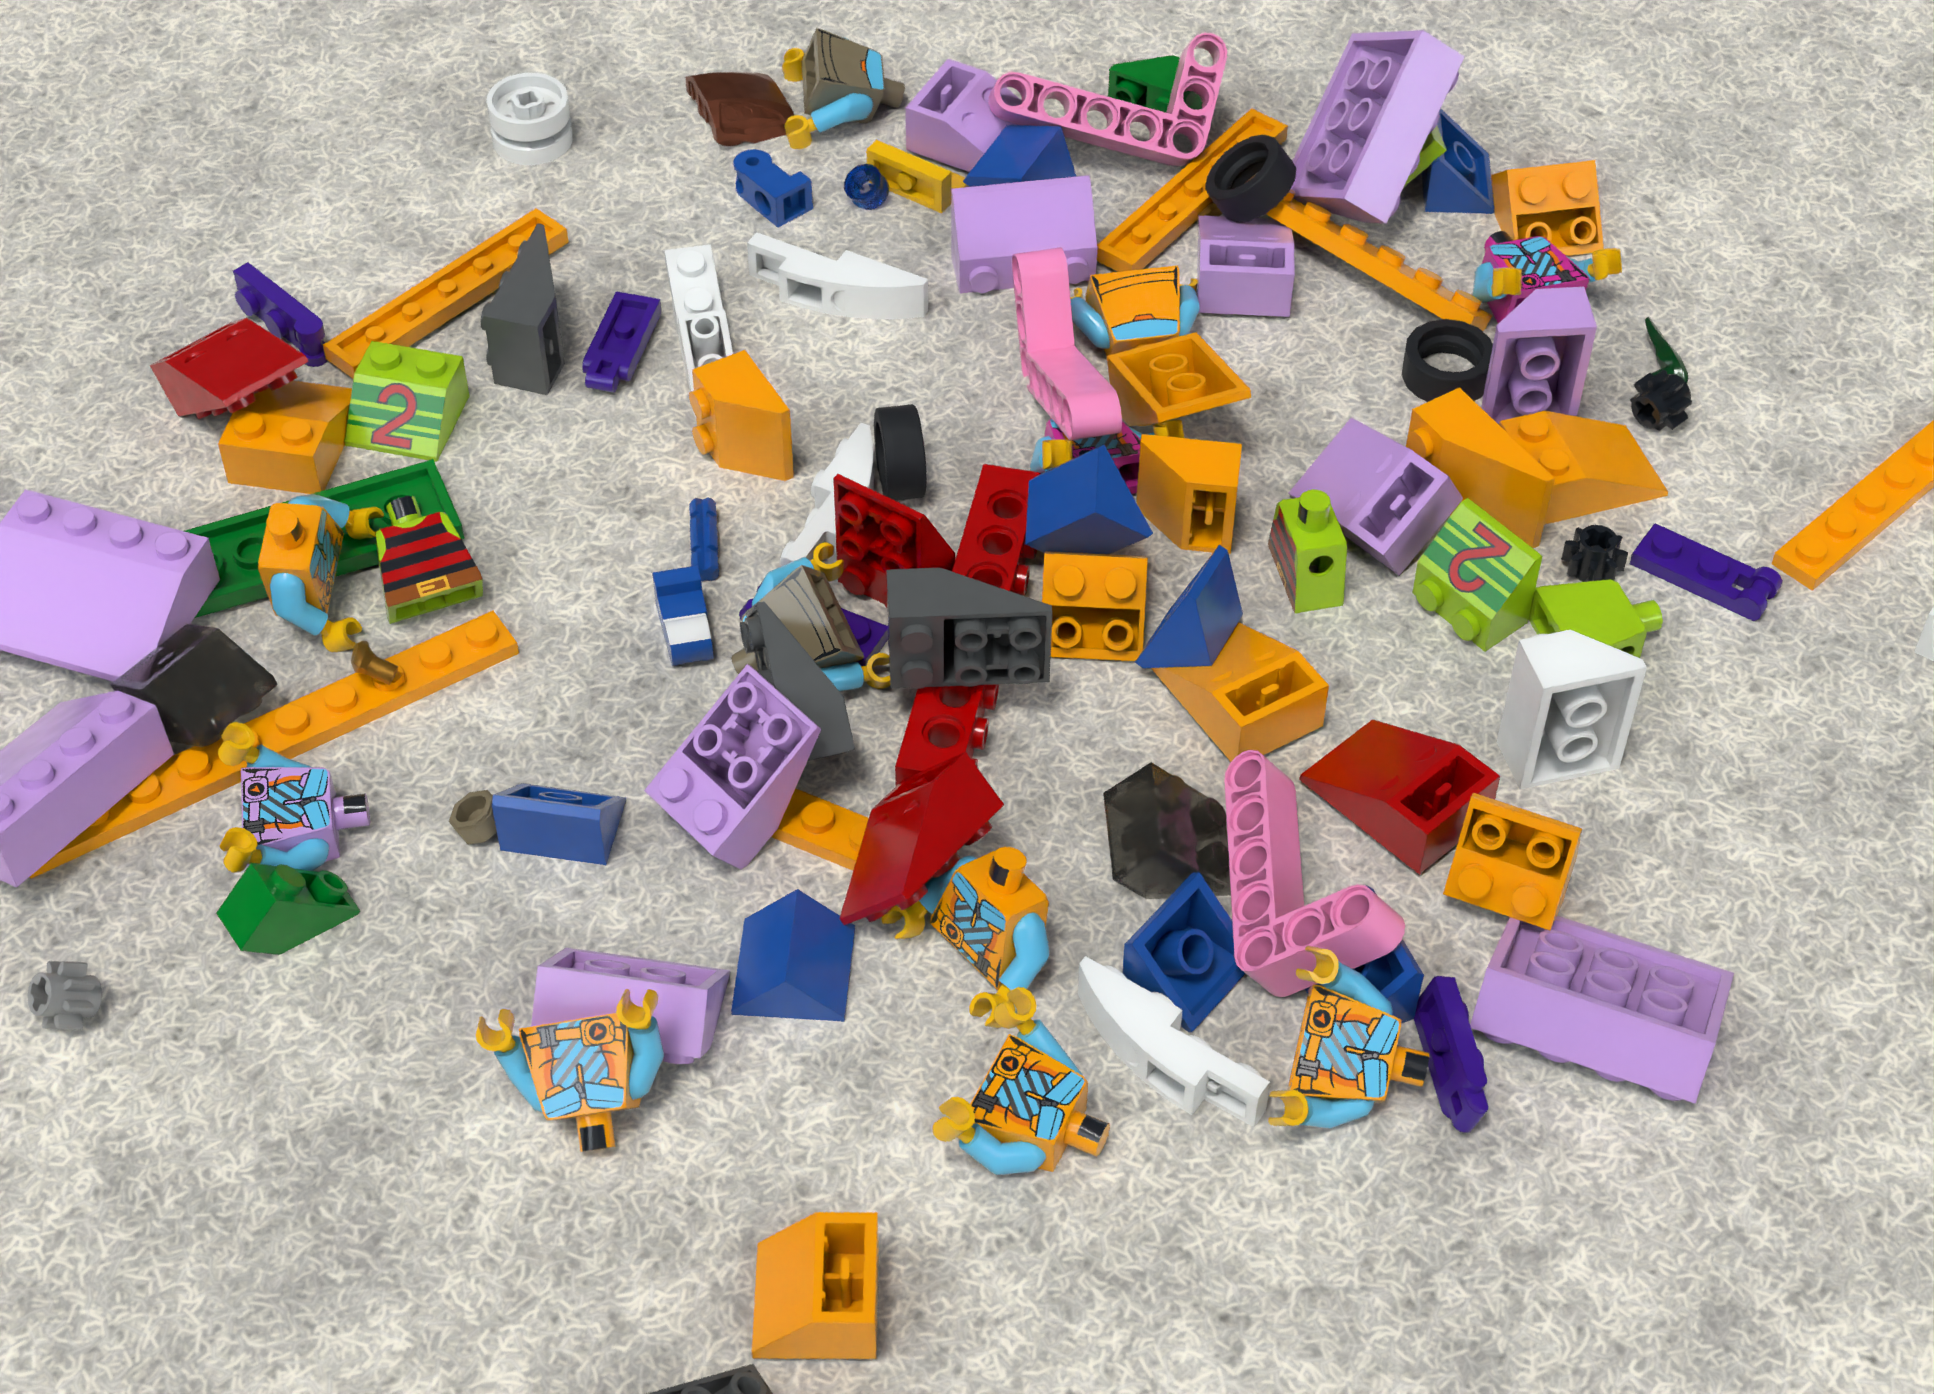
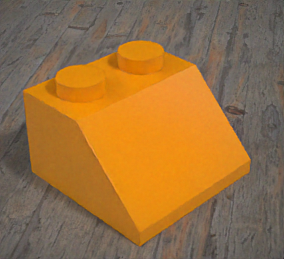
M746 350L692 369L694 391L689 392V400L697 420V426L692 428V434L701 454L710 453L719 468L782 481L794 478L790 409Z

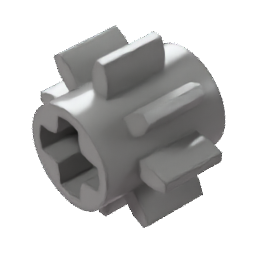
M48 961L47 973L40 972L32 978L28 989V1005L34 1015L44 1016L42 1021L43 1028L83 1029V1018H91L98 1012L102 1001V988L96 976L86 975L88 968L86 962Z

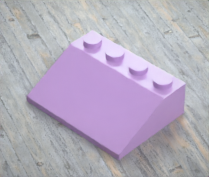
M1424 30L1352 33L1293 159V163L1296 166V178L1291 187L1295 191L1293 199L1304 205L1307 202L1317 204L1333 214L1360 222L1387 224L1388 219L1399 207L1400 194L1408 177L1419 164V153L1427 136L1435 129L1439 121V111L1447 93L1454 88L1458 81V70L1464 56Z
M25 489L0 522V650L146 690L220 581L209 538Z
M120 691L60 702L0 750L1 881L18 887L174 755L156 705Z
M1560 916L1556 917L1551 930L1510 917L1486 969L1470 1026L1472 1029L1483 1032L1492 1041L1502 1044L1517 1043L1532 1048L1551 1061L1560 1063L1570 1061L1594 1069L1599 1076L1611 1081L1621 1082L1627 1080L1650 1088L1653 1093L1667 1100L1679 1101L1683 1099L1696 1103L1716 1044L1734 973Z

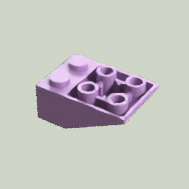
M947 59L905 108L906 150L970 172L1006 125L1019 124L1004 121L996 117L991 111L989 94L997 82L987 71ZM1006 87L1000 90L1001 98L1005 104L1009 106L1022 104V100Z
M1199 215L1197 297L1200 303V310L1198 313L1290 317L1295 275L1292 230L1275 219L1256 218L1251 221L1236 223L1224 216Z
M1353 418L1349 419L1288 493L1291 497L1297 498L1307 490L1315 489L1325 492L1330 497L1332 508L1344 536L1398 576L1463 500V497L1448 475L1411 449Z
M747 664L644 791L712 856L739 869H743L752 861L778 829L821 728L752 666Z

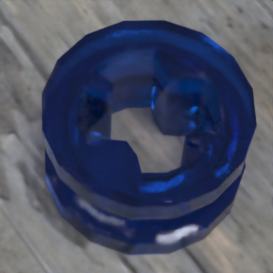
M862 164L853 168L847 174L844 181V190L856 206L866 210H873L881 206L887 199L889 184L878 168L870 164ZM871 181L873 184L868 185L871 189L866 193H861L860 190H865L863 185Z

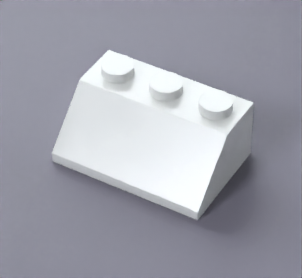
M1572 630L1551 634H1537L1530 638L1519 640L1497 744L1520 790L1620 768L1647 669L1643 659Z

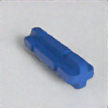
M710 497L703 500L695 498L689 504L691 566L698 565L701 581H713L719 576L716 502Z

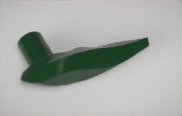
M1647 317L1645 319L1646 328L1655 347L1656 357L1661 369L1651 374L1655 376L1664 369L1667 371V374H1675L1687 383L1688 372L1681 357L1666 341L1651 318Z

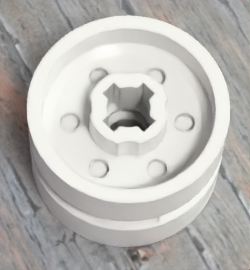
M521 73L502 79L490 89L487 95V109L493 147L500 157L519 165H539L551 162L567 152L573 141L568 93L565 86L559 80L541 73Z

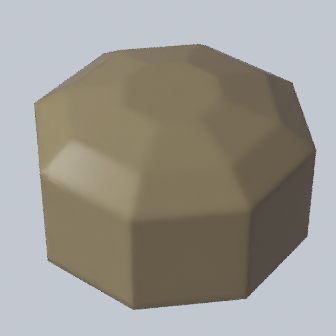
M488 790L469 792L453 807L448 822L467 845L486 842L497 833L492 810L493 795Z

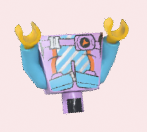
M230 723L222 733L221 737L224 742L218 750L220 760L224 764L231 766L238 765L244 760L247 762L248 767L241 768L242 828H230L219 845L221 850L227 851L223 862L229 871L233 873L241 872L250 863L272 866L282 864L294 869L313 871L323 865L324 862L340 857L339 829L370 826V813L366 793L337 797L329 770L324 767H311L288 759L263 745H259L256 748L253 747L255 736L252 730L242 723Z

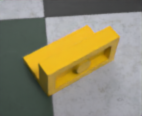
M875 140L866 149L867 182L939 213H943L951 205V189L969 187L963 182L965 177L879 140Z

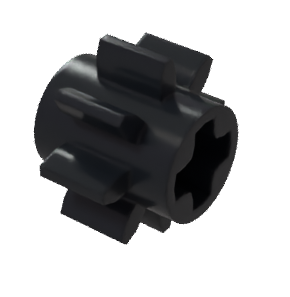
M1663 369L1655 376L1648 373L1634 383V387L1639 393L1630 399V402H1632L1631 409L1635 419L1644 427L1656 428L1660 431L1668 426L1673 430L1689 418L1684 409L1692 404L1691 392L1687 383L1681 377L1675 374H1667V371Z
M1590 525L1584 529L1576 528L1573 540L1565 541L1561 560L1569 562L1567 575L1569 577L1575 576L1582 582L1615 580L1616 572L1624 571L1628 556L1627 551L1620 549L1622 536L1616 535L1613 530L1602 525Z

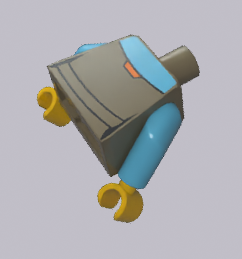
M816 28L805 53L800 48H791L784 55L785 62L782 64L784 78L792 82L803 80L804 113L811 115L809 119L800 115H793L787 119L785 131L790 148L804 149L810 146L812 143L810 132L815 130L822 133L845 122L869 123L872 121L879 104L898 108L902 103L905 84L884 77L882 55L878 51L853 42L846 37H840L823 29Z
M827 542L820 543L813 552V559L809 560L806 557H802L766 574L752 601V606L758 602L765 601L840 692L861 688L864 681L876 689H884L890 686V675L879 677L872 670L875 666L889 664V656L887 654H874L868 660L866 666H861L858 663L859 660L864 658V655L828 582L837 580L842 575L844 560L840 559L832 564L822 562V560L833 556L834 546ZM746 613L742 617V622L747 618ZM743 648L732 655V664L738 674L747 664L758 671L754 652L746 654Z

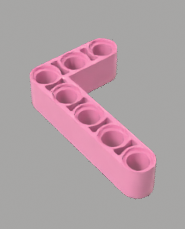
M1213 33L1199 34L1186 46L1179 59L1166 113L1020 72L1003 74L997 80L989 94V106L993 114L1004 121L1029 126H1061L1066 138L1166 165L1185 166L1195 159L1206 145L1227 60V48L1224 41ZM1202 48L1207 50L1212 56L1213 65L1203 67L1198 64L1194 57V49ZM1005 87L1016 89L1021 95L1022 104L1018 106L1005 104L1001 98L1000 90ZM1186 91L1197 93L1202 100V109L1193 110L1189 108L1184 102L1183 93ZM1056 99L1060 101L1065 110L1064 116L1060 118L1049 116L1044 109V100ZM1092 110L1101 112L1106 117L1107 128L1097 130L1091 127L1087 120V112ZM1133 122L1144 124L1150 133L1149 140L1145 142L1136 140L1131 135L1130 124ZM1174 134H1183L1190 139L1192 144V151L1190 153H1182L1174 147Z
M1062 247L1013 254L1012 273L1023 376H1028L1030 384L1026 385L1027 389L1069 440L1120 433L1122 429V415L1117 392L1074 344L1068 267Z
M1257 750L1244 751L1236 756L1229 764L1224 779L1234 958L1236 965L1272 995L1285 997L1311 987L1313 984H1318L1299 979L1296 976L1297 968L1313 972L1316 967V958L1313 953L1305 951L1306 946L1331 950L1335 953L1338 962L1351 969L1393 951L1399 945L1405 933L1403 917L1367 886L1360 884L1349 886L1304 906L1294 782Z

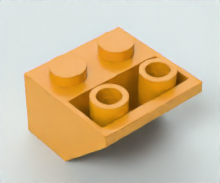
M1595 160L1509 169L1491 175L1495 217L1501 231L1507 232L1513 241L1541 236L1548 239L1566 256L1588 254L1604 249Z
M1142 434L1136 501L1142 514L1182 550L1213 553L1220 544L1231 554L1242 444Z
M1045 551L1042 602L1052 605L1051 657L1121 661L1137 660L1143 650L1147 556Z
M1473 793L1443 894L1551 930L1562 906L1576 862L1582 828Z
M815 1212L758 1242L752 1359H876L879 1271L878 1212Z

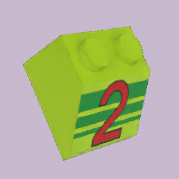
M371 341L354 373L344 441L345 446L424 460L433 459L437 462L470 396L463 356Z
M1466 498L1460 502L1418 560L1412 593L1424 609L1435 611L1449 622L1461 639L1465 641L1471 640L1486 652L1528 623L1543 556L1477 504Z

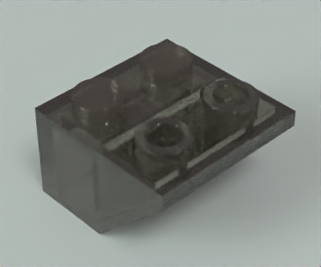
M186 624L110 685L114 691H120L156 705L169 741L204 747L218 741L225 728L238 717L258 708L263 701L262 697L278 684L271 673L219 628Z
M1152 762L1103 793L1114 881L1145 899L1169 898L1193 872H1200L1215 896H1231L1226 830L1227 818L1223 806L1216 799L1205 796L1186 784L1179 776L1168 773Z

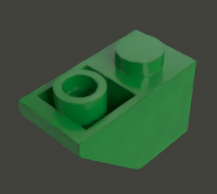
M1169 55L1113 64L1109 69L1108 97L1166 113L1180 57ZM1193 91L1183 93L1184 102L1189 108L1193 110L1202 109V100L1197 93Z
M250 863L216 914L241 951L281 955L357 916L360 909L347 892L348 887L338 875L330 871L322 870L316 872L294 869L282 864L272 866Z

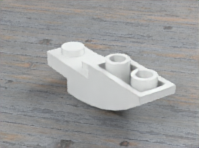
M758 232L747 242L749 275L779 286L780 301L826 314L865 319L920 318L928 313V279L848 250L836 261Z
M711 244L664 250L674 319L690 392L694 391L692 369L733 354Z
M861 422L849 439L844 438L840 442L835 458L826 470L821 469L816 474L811 487V496L815 498V508L810 512L805 528L795 541H789L785 546L780 559V567L802 557H806L809 560L813 559V552L816 546L824 542L834 546V554L832 557L822 560V562L832 564L837 561L833 478L838 473L874 490L873 441L870 425Z
M1087 956L1083 958L1079 963L1078 996L1088 1017L1101 1037L1129 1069L1157 1093L1190 1115H1193L1203 1100H1206L1248 1125L1256 1126L1266 1112L1270 1081L1264 1079L1253 1067L1244 1063H1236L1216 1052L1203 1039L1182 1033L1180 1030L1183 1010L1175 1006L1165 995L1142 988L1128 980L1123 973L1112 966H1103Z

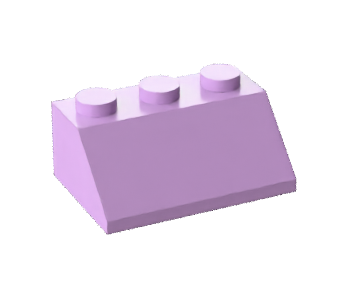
M1089 175L951 189V258L959 293H986L991 290L1014 288L1012 273L1013 254L1062 247L1065 253L1070 284L1089 281L1090 275L1096 274L1097 239Z
M1585 287L1535 289L1497 324L1481 408L1498 424L1501 420L1541 411L1577 416L1597 329Z
M565 948L537 967L531 1027L616 1013V1007L625 989H629L631 1001L635 1005L643 1007V998L647 990L652 989L657 992L659 997L652 1016L656 1018L664 1051L663 1061L673 1064H691L694 1062V1058H701L711 1048L730 970Z

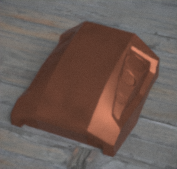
M713 72L685 77L686 91L697 102L698 113L701 117L705 118L706 123L710 124L713 138L718 144L736 146L744 141L755 144L786 135L785 123L789 117L794 115V112L776 82L769 75L758 72Z

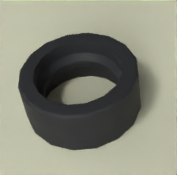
M1265 134L1251 136L1235 144L1215 162L1207 176L1205 189L1211 200L1228 220L1236 223L1251 221L1265 215L1289 193L1296 178V166L1274 137Z
M1449 319L1429 321L1415 328L1407 338L1401 376L1406 387L1415 396L1429 402L1459 387L1473 401H1476L1484 395L1493 343L1490 337L1482 330L1464 321ZM1437 353L1456 354L1467 359L1475 367L1459 372L1442 371L1430 366L1422 358Z
M913 404L876 408L874 413V440L877 468L883 495L895 501L923 498L926 493L927 484L923 433L917 408Z

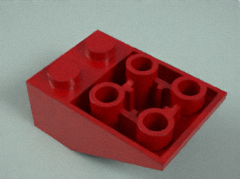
M243 318L216 329L151 364L150 367L176 414L179 417L195 414L198 419H201L210 414L217 416L228 410L230 413H233L252 404L257 400L253 392L256 394L268 388L275 390L290 383L298 377L294 370L309 361L306 355L250 319Z
M837 473L833 478L837 560H844L843 573L838 578V582L842 583L849 592L855 595L864 594L884 604L887 608V570L943 568L952 571L955 563V552L924 514Z
M1372 719L1300 774L1299 780L1420 875L1458 844L1472 794L1476 793L1495 800L1500 775L1459 744Z
M966 752L902 780L871 810L839 918L843 925L865 917L869 922L876 921L895 905L900 910L909 908L928 892L924 884L932 876L936 878L956 865L961 859L957 851L964 844L969 846L975 843L992 829L993 826L989 820L1004 806V803Z

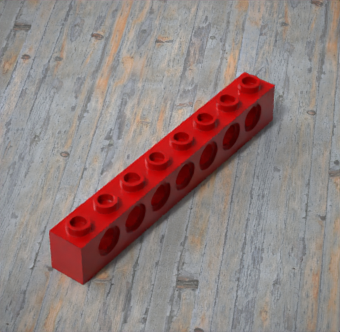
M983 464L952 572L1022 596L1026 595L1030 566L1025 565L1026 558L1035 560L1037 555V549L1025 544L1029 480L1041 473ZM999 684L972 687H924L918 689L895 765V785L897 786L902 780L964 752L969 755L978 768V759H973L972 757L975 749L984 750L989 719L983 717L985 709L995 710L999 694Z

